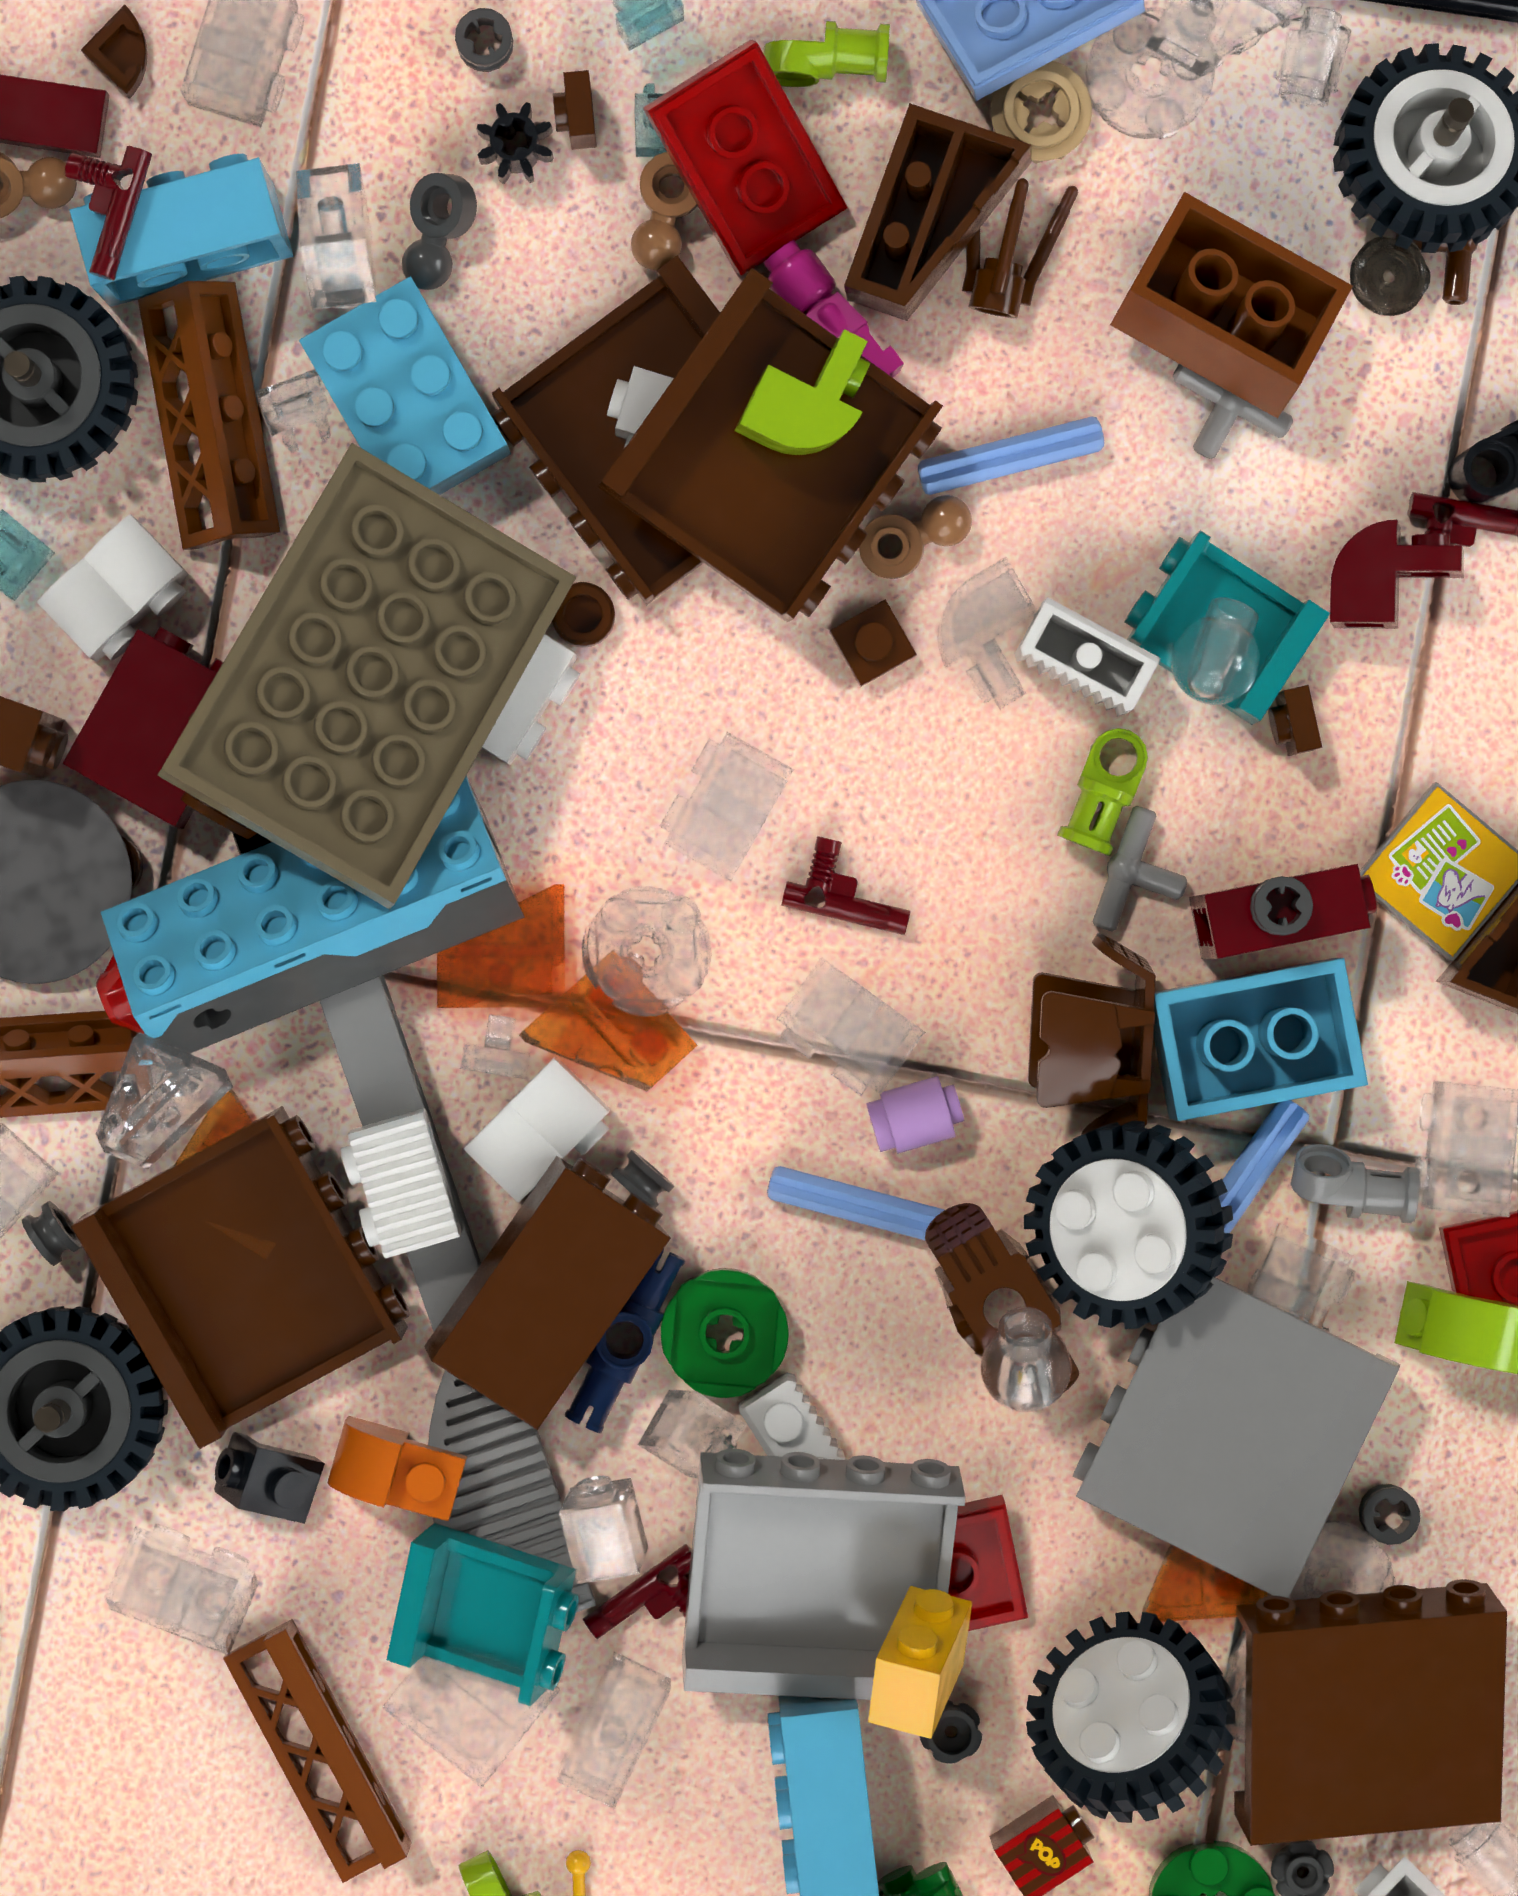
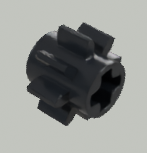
M528 102L522 106L520 113H507L501 103L496 104L498 119L495 120L492 127L487 124H478L476 128L478 135L484 140L490 141L491 146L482 149L477 154L481 165H485L496 160L499 165L498 177L502 184L507 182L511 173H523L525 179L532 183L534 182L533 167L537 161L553 162V152L548 147L542 146L539 143L540 140L549 137L553 133L552 125L550 122H542L535 126L531 120V104ZM517 131L524 132L529 148L518 147L513 156L507 155L504 142L501 139L512 140Z

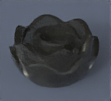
M1376 237L1368 241L1355 256L1350 268V284L1353 285L1352 291L1354 296L1367 310L1378 315L1396 316L1412 310L1423 297L1429 287L1431 276L1420 249L1414 242L1411 243L1408 249L1394 245L1397 238ZM1384 272H1391L1394 275L1393 282L1389 283L1384 280Z

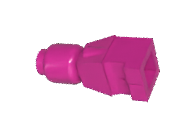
M793 240L773 253L764 262V265L771 273L768 279L773 282L770 287L773 292L837 338L845 329L867 340L868 342L861 355L892 378L900 373L904 363L890 345L883 351L869 333L868 322L838 291L833 294L836 288L835 279L815 252L810 249L801 250Z

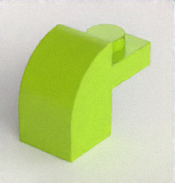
M844 329L836 339L814 387L768 365L753 391L735 428V432L774 451L790 455L812 454L835 444L855 425L862 414V411L840 401L842 393L853 398L867 373L870 362L860 358L868 341Z
M1407 1281L1394 1343L1419 1350V1353L1437 1358L1518 1374V1306Z

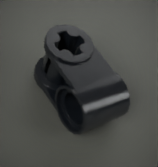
M1518 420L1501 428L1500 432L1477 442L1454 459L1449 469L1448 479L1451 490L1457 498L1462 501L1485 504L1518 489ZM1475 457L1485 458L1494 466L1496 482L1493 487H1484L1474 479L1471 466Z

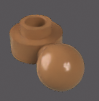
M0 152V218L11 214L20 204L22 197H30L37 205L48 209H56L66 205L73 198L77 186L76 180L65 176L66 162L54 157H45L34 162L28 171H19L14 162Z
M668 152L653 157L645 165L640 177L641 197L647 208L651 211L650 220L641 223L634 231L631 238V251L635 260L641 266L650 270H658L678 255L679 257L682 242L679 232L674 227L675 221L690 214L698 206ZM676 176L682 180L684 190L680 196L667 198L660 192L659 186L665 177Z
M944 495L931 500L924 508L921 519L915 522H911L899 515L889 514L877 517L864 529L868 534L859 547L861 559L864 565L877 576L887 579L905 577L920 564L924 554V545L933 542L939 546H953L963 541L971 529V512L961 499ZM889 534L897 535L903 544L900 555L893 559L883 557L879 550L881 539Z

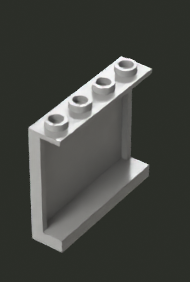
M1214 1277L1210 1281L1214 1285L1205 1295L1195 1300L1192 1305L1160 1322L1155 1332L1145 1327L1143 1328L1128 1359L1129 1363L1138 1366L1128 1389L1119 1385L1115 1386L1100 1417L1101 1420L1110 1424L1100 1447L1091 1442L1088 1443L1073 1473V1477L1083 1481L1076 1497L1273 1596L1289 1598L1399 1371L1400 1364L1378 1353L1374 1355Z
M735 1448L724 1449L718 1453L701 1452L682 1650L684 1691L871 1700L876 1657L909 1587L913 1586L925 1590L937 1589L948 1593L958 1506H965L966 1499L959 1466H948L946 1463L934 1459H921L913 1464L891 1463L865 1455L854 1456L848 1460L818 1459L816 1456L804 1452H791L783 1457L753 1455L748 1451Z

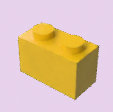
M913 1586L909 1587L876 1657L868 1723L929 1739L932 1738L964 1665L972 1601L950 1596L948 1593L937 1589L925 1590Z

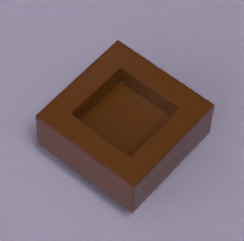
M589 70L563 72L565 92L553 93L556 131H569L572 150L596 148Z
M886 599L831 629L829 632L860 688L917 655Z
M1309 685L1279 692L1275 698L1277 706L1270 707L1268 710L1270 727L1275 743L1277 745L1285 744L1288 756L1322 748Z

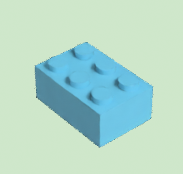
M232 154L210 162V171L185 178L183 171H171L149 178L146 181L148 188L141 191L114 281L89 273L106 216L97 214L89 209L92 193L83 198L84 206L69 209L90 286L110 307L138 300L185 281H207L294 257L274 183L260 158L248 160L246 154Z
M411 276L299 339L360 448L435 493L441 495L511 455L508 444Z
M1344 958L1325 959L1155 992L1153 1037L1169 1119L1183 1121L1368 1085Z
M779 1696L780 1712L767 1714L772 1764H786L787 1773L785 1776L775 1777L780 1830L793 1828L794 1839L781 1840L787 1894L800 1893V1896H879L857 1699Z

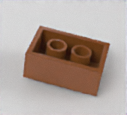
M1184 192L1110 325L1278 419L1301 385L1353 285Z

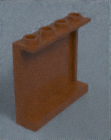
M678 255L657 270V278L515 384L504 392L500 388L492 392L493 399L500 409L491 416L501 432L513 447L522 440L526 443L538 459L529 468L551 498L560 491L564 494L576 510L567 518L572 527L589 549L597 543L602 545L614 561L605 570L626 599L629 600L638 594L646 606L702 565L703 562L602 491L598 486L624 450L626 443L625 438L615 436V427L618 419L607 416L617 379L629 382L634 366L674 378L720 314L719 310Z
M751 268L607 472L598 488L784 621L789 622L795 618L799 611L809 618L825 597L831 586L823 581L822 578L836 558L846 565L858 550L868 534L859 525L871 508L875 506L883 512L898 493L905 480L897 475L896 472L908 455L911 453L920 459L942 429L933 420L943 405L936 400L928 404L861 355L860 358L870 362L867 373L855 396L852 398L842 393L840 401L862 411V414L855 425L832 446L812 454L790 455L774 451L735 432V428L753 391L768 365L814 387L837 339L836 336L769 289L773 282L754 268Z
M283 1106L87 1212L71 1226L199 1450L222 1438L229 1427L390 1340L393 1344L399 1342L408 1328L404 1319L410 1316V1312L402 1294L392 1282L386 1286L383 1284L373 1266V1263L378 1261L375 1247H369L363 1228L352 1229L341 1209L347 1205V1201L339 1183L331 1172L327 1171L321 1174L309 1153L315 1149V1144L309 1130L298 1115L289 1118Z
M1460 1579L1449 1582L1446 1587L1418 1589L1409 1585H1394L1387 1587L1383 1592L1354 1594L1348 1591L1334 1590L1323 1593L1320 1598L1291 1600L1282 1596H1268L1259 1599L1257 1603L1236 1605V1615L1246 1631L1245 1790L1234 1791V1815L1250 1846L1501 1822L1507 1610L1487 1583Z

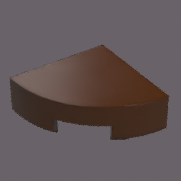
M124 4L81 51L86 58L130 99L143 80L148 54L142 28L133 13Z

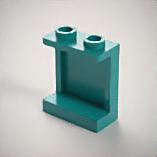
M1200 530L1193 536L1190 542L1179 537L1166 555L1159 569L1168 575L1155 596L1145 590L1124 621V623L1134 628L1127 640L1160 657V666L1253 725L1262 720L1330 613L1311 600H1307L1304 603L1210 543L1211 537Z
M434 1523L411 1542L386 1660L411 1668L420 1658L427 1656L519 1687L518 1703L532 1706L547 1689L553 1691L556 1688L563 1673L566 1655L558 1650L562 1632H566L570 1628L578 1607L579 1596L572 1592L576 1569Z

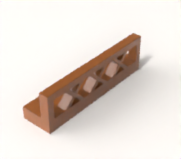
M185 281L138 299L182 549H199L229 539L261 538L279 533L280 527L236 283L229 281ZM172 305L175 308L178 325L173 340L167 336L163 309ZM181 369L187 375L189 386L184 403L178 398L176 381ZM192 432L198 437L201 452L196 465L190 461L187 448ZM203 495L210 502L214 527L202 530L198 509Z
M106 1011L0 1018V1084L8 1088L3 1095H0V1118L154 1107L155 1092L147 1057L149 1038L125 1027L113 1024ZM133 1070L136 1086L112 1087L99 1078L106 1072ZM59 1076L72 1083V1085L66 1091L49 1092L35 1083L41 1077Z
M293 1619L225 1654L223 1657L224 1662L342 1883L380 1863L386 1869L406 1858L412 1842ZM267 1649L283 1679L280 1691L255 1684L243 1661ZM263 1698L276 1701L273 1715H271ZM284 1704L299 1709L313 1735L310 1747L284 1739L277 1726ZM293 1754L306 1757L303 1771H301ZM314 1760L329 1765L343 1791L340 1803L317 1797L313 1794L307 1781ZM323 1810L337 1814L333 1828L329 1824ZM344 1816L359 1821L373 1848L352 1861H349L337 1839Z

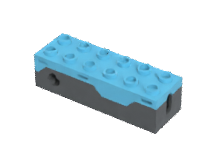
M466 775L395 905L390 910L271 842L101 911L113 950V956L104 973L100 974L96 987L110 1021L115 1025L147 1036L165 1063H169L522 919L524 914L487 817Z

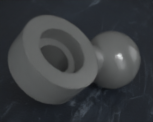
M431 173L421 178L412 191L410 214L422 236L420 240L413 242L405 250L402 257V271L405 278L412 277L419 289L433 290L442 286L448 280L452 272L453 263L450 252L445 247L447 239L458 238L465 234L475 220L477 212L476 195L472 186L463 177L454 174ZM451 198L452 209L449 215L447 205L449 199Z

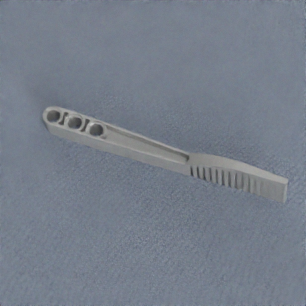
M384 975L325 998L320 1001L362 1126L423 1108L427 1110L462 1229V1233L458 1238L406 1252L434 1332L480 1267L481 1261ZM445 1370L435 1398L428 1445L468 1457L449 1521L433 1517V1522L576 1569L572 1592L579 1596L576 1613L597 1606L538 1430Z

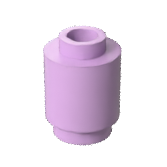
M938 1076L880 1092L881 1099L866 1103L880 1152L896 1148L897 1154L954 1138L956 1135L953 1124L964 1121L954 1084L942 1088Z

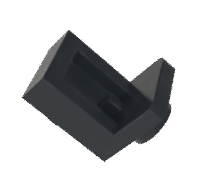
M234 1432L228 1448H225L218 1457L215 1467L216 1484L214 1490L215 1493L237 1509L305 1524L325 1463L315 1456L261 1444L246 1434Z

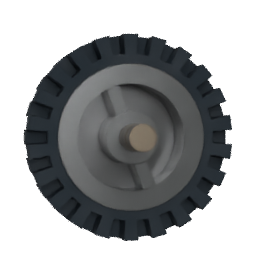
M24 276L9 277L10 284L0 286V473L5 477L15 480L25 478L31 482H46V478L56 477L59 480L74 477L73 471L79 468H84L87 471L97 465L98 462L95 458L104 451L110 454L118 445L114 439L120 430L127 431L132 421L128 413L131 405L136 406L138 391L134 388V378H138L137 364L132 360L130 353L132 351L131 345L127 337L120 330L118 323L93 297L87 296L78 287L65 282V285L56 283L50 277L38 276L37 281H28Z
M64 1306L51 1307L44 1311H36L1 1329L0 1492L8 1498L15 1494L24 1499L23 1505L35 1509L40 1505L51 1506L50 1511H65L69 1507L76 1506L79 1509L90 1507L102 1499L107 1500L118 1493L137 1477L155 1453L153 1452L156 1445L162 1440L165 1427H162L163 1418L168 1414V1400L163 1399L162 1388L164 1387L130 1328L125 1329L117 1324L118 1318L110 1314L104 1313L99 1315L91 1312L92 1308L81 1306L74 1309L64 1308Z

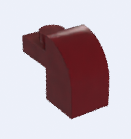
M1397 519L1381 521L1362 529L1344 545L1333 566L1330 592V623L1334 628L1398 629L1399 578H1464V550L1462 545H1450L1451 536L1443 534L1412 535L1411 545H1400L1401 527Z

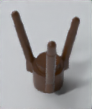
M1024 178L1017 180L998 259L986 258L984 268L981 269L980 229L966 245V273L962 291L971 294L969 308L990 315L1018 318L1020 305H1031L1035 284L1070 214V210L1078 195L1077 187L1069 186L1066 189L1022 278L1023 266L1012 261L1029 183Z

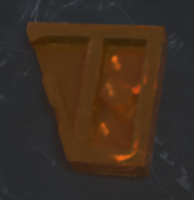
M612 951L519 1034L524 1042L644 1091L651 1089L698 1046Z

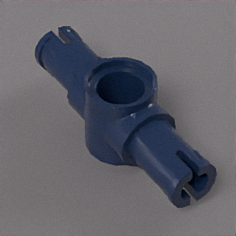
M664 1249L610 1325L611 1327L617 1322L622 1321L634 1323L643 1334V1344L637 1351L631 1354L617 1353L607 1342V1331L585 1361L590 1367L570 1408L564 1414L569 1420L580 1425L587 1408L592 1406L594 1409L585 1428L596 1433H602L605 1421L624 1382L632 1383L640 1364L644 1363L650 1355L654 1335L664 1316L660 1309L681 1266L685 1263L683 1258L672 1252L669 1253L662 1269L657 1270L656 1267L664 1252Z

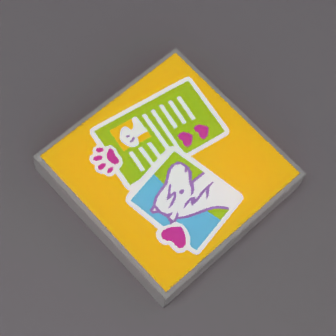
M1435 782L1432 783L1359 872L1360 876H1370L1378 903L1447 961H1453L1518 884V850L1439 783Z

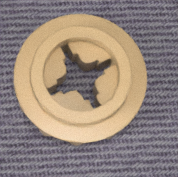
M1051 61L993 92L990 104L993 132L1031 144V161L1035 164L1062 159L1083 141L1089 129L1092 117V103L1088 89L1082 79L1072 69L1059 62ZM1053 90L1057 92L1053 99L1054 104L1051 109V115L1057 119L1056 123L1063 128H1060L1055 123L1051 125L1043 121L1037 128L1033 127L1027 133L1025 129L1028 125L1027 120L1030 111L1023 105L1024 102L1021 99L1024 101L1030 100L1038 104L1044 97L1048 98Z

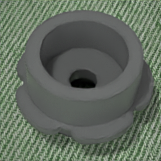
M948 1700L932 1738L920 1736L921 1743L925 1749H930L933 1752V1757L936 1760L947 1764L957 1763L967 1756H972L978 1750L982 1741V1733L978 1730L980 1718L977 1712L968 1704L959 1703L955 1705L952 1701ZM948 1726H955L957 1733L953 1737H948L945 1734V1729Z
M1312 1841L1290 1842L1274 1856L1271 1863V1875L1278 1882L1276 1889L1281 1896H1324L1330 1888L1328 1880L1334 1874L1333 1861L1325 1850H1318ZM1302 1866L1307 1867L1309 1870L1308 1875L1304 1878L1297 1876V1870Z

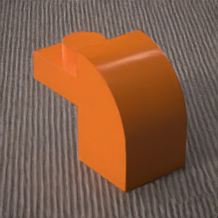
M348 1416L343 1425L328 1478V1485L345 1495L384 1508L387 1504L449 1521L468 1456L408 1440L409 1432Z

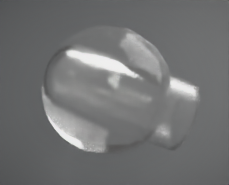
M1214 598L1210 601L1205 617L1196 620L1183 630L1173 645L1171 668L1175 681L1184 693L1198 702L1220 705L1235 701L1251 688L1258 675L1260 660L1259 649L1253 636L1259 619L1255 610L1234 599Z
M1019 1307L1008 1311L1000 1319L998 1331L990 1337L985 1346L980 1370L987 1391L999 1404L1018 1412H1034L1049 1407L1062 1396L1071 1378L1072 1363L1063 1339L1052 1330L1049 1317L1038 1309Z

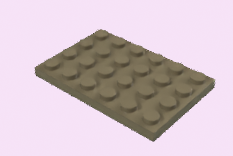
M351 443L157 776L390 910L395 905L575 581L576 576Z

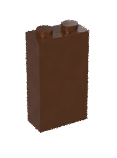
M555 1157L424 1346L433 1363L536 1430L544 1422L671 1239L661 1225L658 1224L663 1215L659 1210L632 1192L624 1201L607 1190L605 1187L611 1179L580 1157L573 1166L560 1157Z

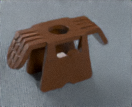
M1100 933L1096 934L1092 944L1111 960L1136 975L1135 990L1043 972L1037 973L1033 977L1028 1082L1032 1087L1037 1088L1036 1099L1041 1107L1049 1108L1129 1096L1128 1102L1096 1118L1085 1127L1081 1135L1115 1122L1123 1125L1130 1121H1145L1146 1126L1148 1097L1151 1088L1156 975L1145 958Z
M971 1203L958 1204L938 1214L927 1227L925 1240L940 1264L939 1267L935 1268V1272L957 1332L975 1351V1354L989 1366L997 1369L1001 1365L1025 1406H1039L1063 1394L1075 1383L1079 1376V1370L1057 1334L1061 1330L1060 1307L1051 1295L1027 1252L1019 1242L1002 1229L996 1232L978 1205ZM1000 1288L1015 1290L1022 1296L1025 1303V1313L1022 1320L1010 1329L993 1327L984 1315L986 1298L990 1293Z

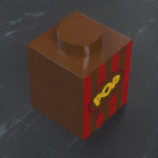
M1054 1795L989 1836L996 1855L1023 1896H1043L1094 1862L1086 1846L1087 1842L1095 1838L1090 1828L1074 1805L1063 1811Z

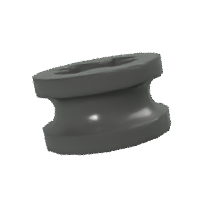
M478 8L469 11L460 19L455 32V42L460 58L468 67L476 71L491 72L500 69L508 62L513 52L514 40L509 22L502 14L493 9ZM482 25L492 26L495 39L501 42L496 51L491 46L488 47L489 55L476 54L474 42L467 39L473 29L477 34H480L479 26Z
M1280 876L1267 879L1256 887L1251 896L1250 911L1254 922L1260 929L1272 935L1282 936L1296 933L1307 925L1312 916L1313 901L1310 891L1302 882L1293 877ZM1274 888L1278 895L1284 894L1285 888H1287L1296 896L1292 900L1291 907L1297 914L1289 923L1283 917L1279 918L1278 924H1276L1267 916L1272 906L1266 900V897Z
M631 1150L627 1154L628 1165L623 1169L616 1167L611 1175L630 1193L636 1194L656 1208L659 1205L657 1202L658 1194L663 1191L670 1192L674 1185L641 1155Z
M48 1201L41 1206L42 1213L40 1216L33 1217L28 1215L22 1219V1225L40 1254L51 1265L55 1266L62 1261L61 1255L64 1250L75 1252L82 1245L64 1214L54 1203Z
M1380 1484L1369 1489L1362 1497L1358 1508L1359 1520L1364 1530L1378 1542L1387 1545L1401 1544L1409 1540L1417 1531L1420 1523V1508L1415 1499L1401 1487L1392 1484ZM1384 1499L1392 1505L1402 1501L1405 1506L1404 1512H1398V1515L1404 1520L1395 1529L1386 1523L1379 1527H1376L1373 1517L1381 1516L1375 1510V1507Z

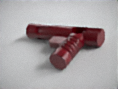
M127 146L121 165L110 162L106 163L105 161L91 157L88 158V156L71 153L66 161L65 176L72 180L95 185L89 209L97 214L106 216L89 273L112 281L115 280L152 153L133 146ZM133 174L130 187L124 190L120 181L123 177Z
M1412 492L1407 511L1408 517L1427 520V531H1425V534L1451 536L1450 544L1472 546L1475 542L1477 529L1518 536V510ZM1434 504L1446 506L1450 510L1448 518L1442 524L1435 517Z
M817 836L814 848L816 852L813 853L814 859L811 860L813 865L810 866L812 871L808 873L810 877L807 878L806 885L787 881L781 906L905 935L910 910L854 897L858 883L857 879L835 873L833 870L836 868L835 862L838 861L836 856H839L842 842ZM819 886L823 890L826 900L823 907H815L805 903L804 897L812 888Z
M687 1544L683 1545L584 1617L583 1621L593 1636L599 1639L644 1605L654 1619L661 1618L675 1607H680L679 1611L684 1612L683 1617H686L689 1580L685 1575L690 1573L691 1548ZM669 1565H675L678 1572V1583L669 1584L658 1577L659 1572Z

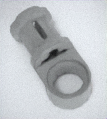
M1311 1144L1302 1147L1296 1154L1291 1186L1297 1195L1310 1202L1346 1206L1348 1218H1359L1362 1213L1399 1216L1402 1223L1412 1224L1417 1214L1420 1178L1419 1170L1415 1167H1407L1404 1172L1366 1169L1363 1162L1351 1161L1350 1157L1338 1148L1324 1144ZM1312 1172L1327 1173L1331 1176L1317 1175Z

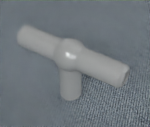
M1178 364L1173 374L1175 382L1216 403L1193 445L1195 452L1208 459L1216 457L1237 416L1278 438L1284 437L1293 423L1292 416L1282 411L1277 419L1181 364Z
M1140 806L1132 808L1118 851L1110 858L1107 864L1108 879L1092 921L1094 926L1111 932L1116 930L1132 885L1175 900L1182 898L1187 886L1185 876L1141 861L1156 819L1154 811Z

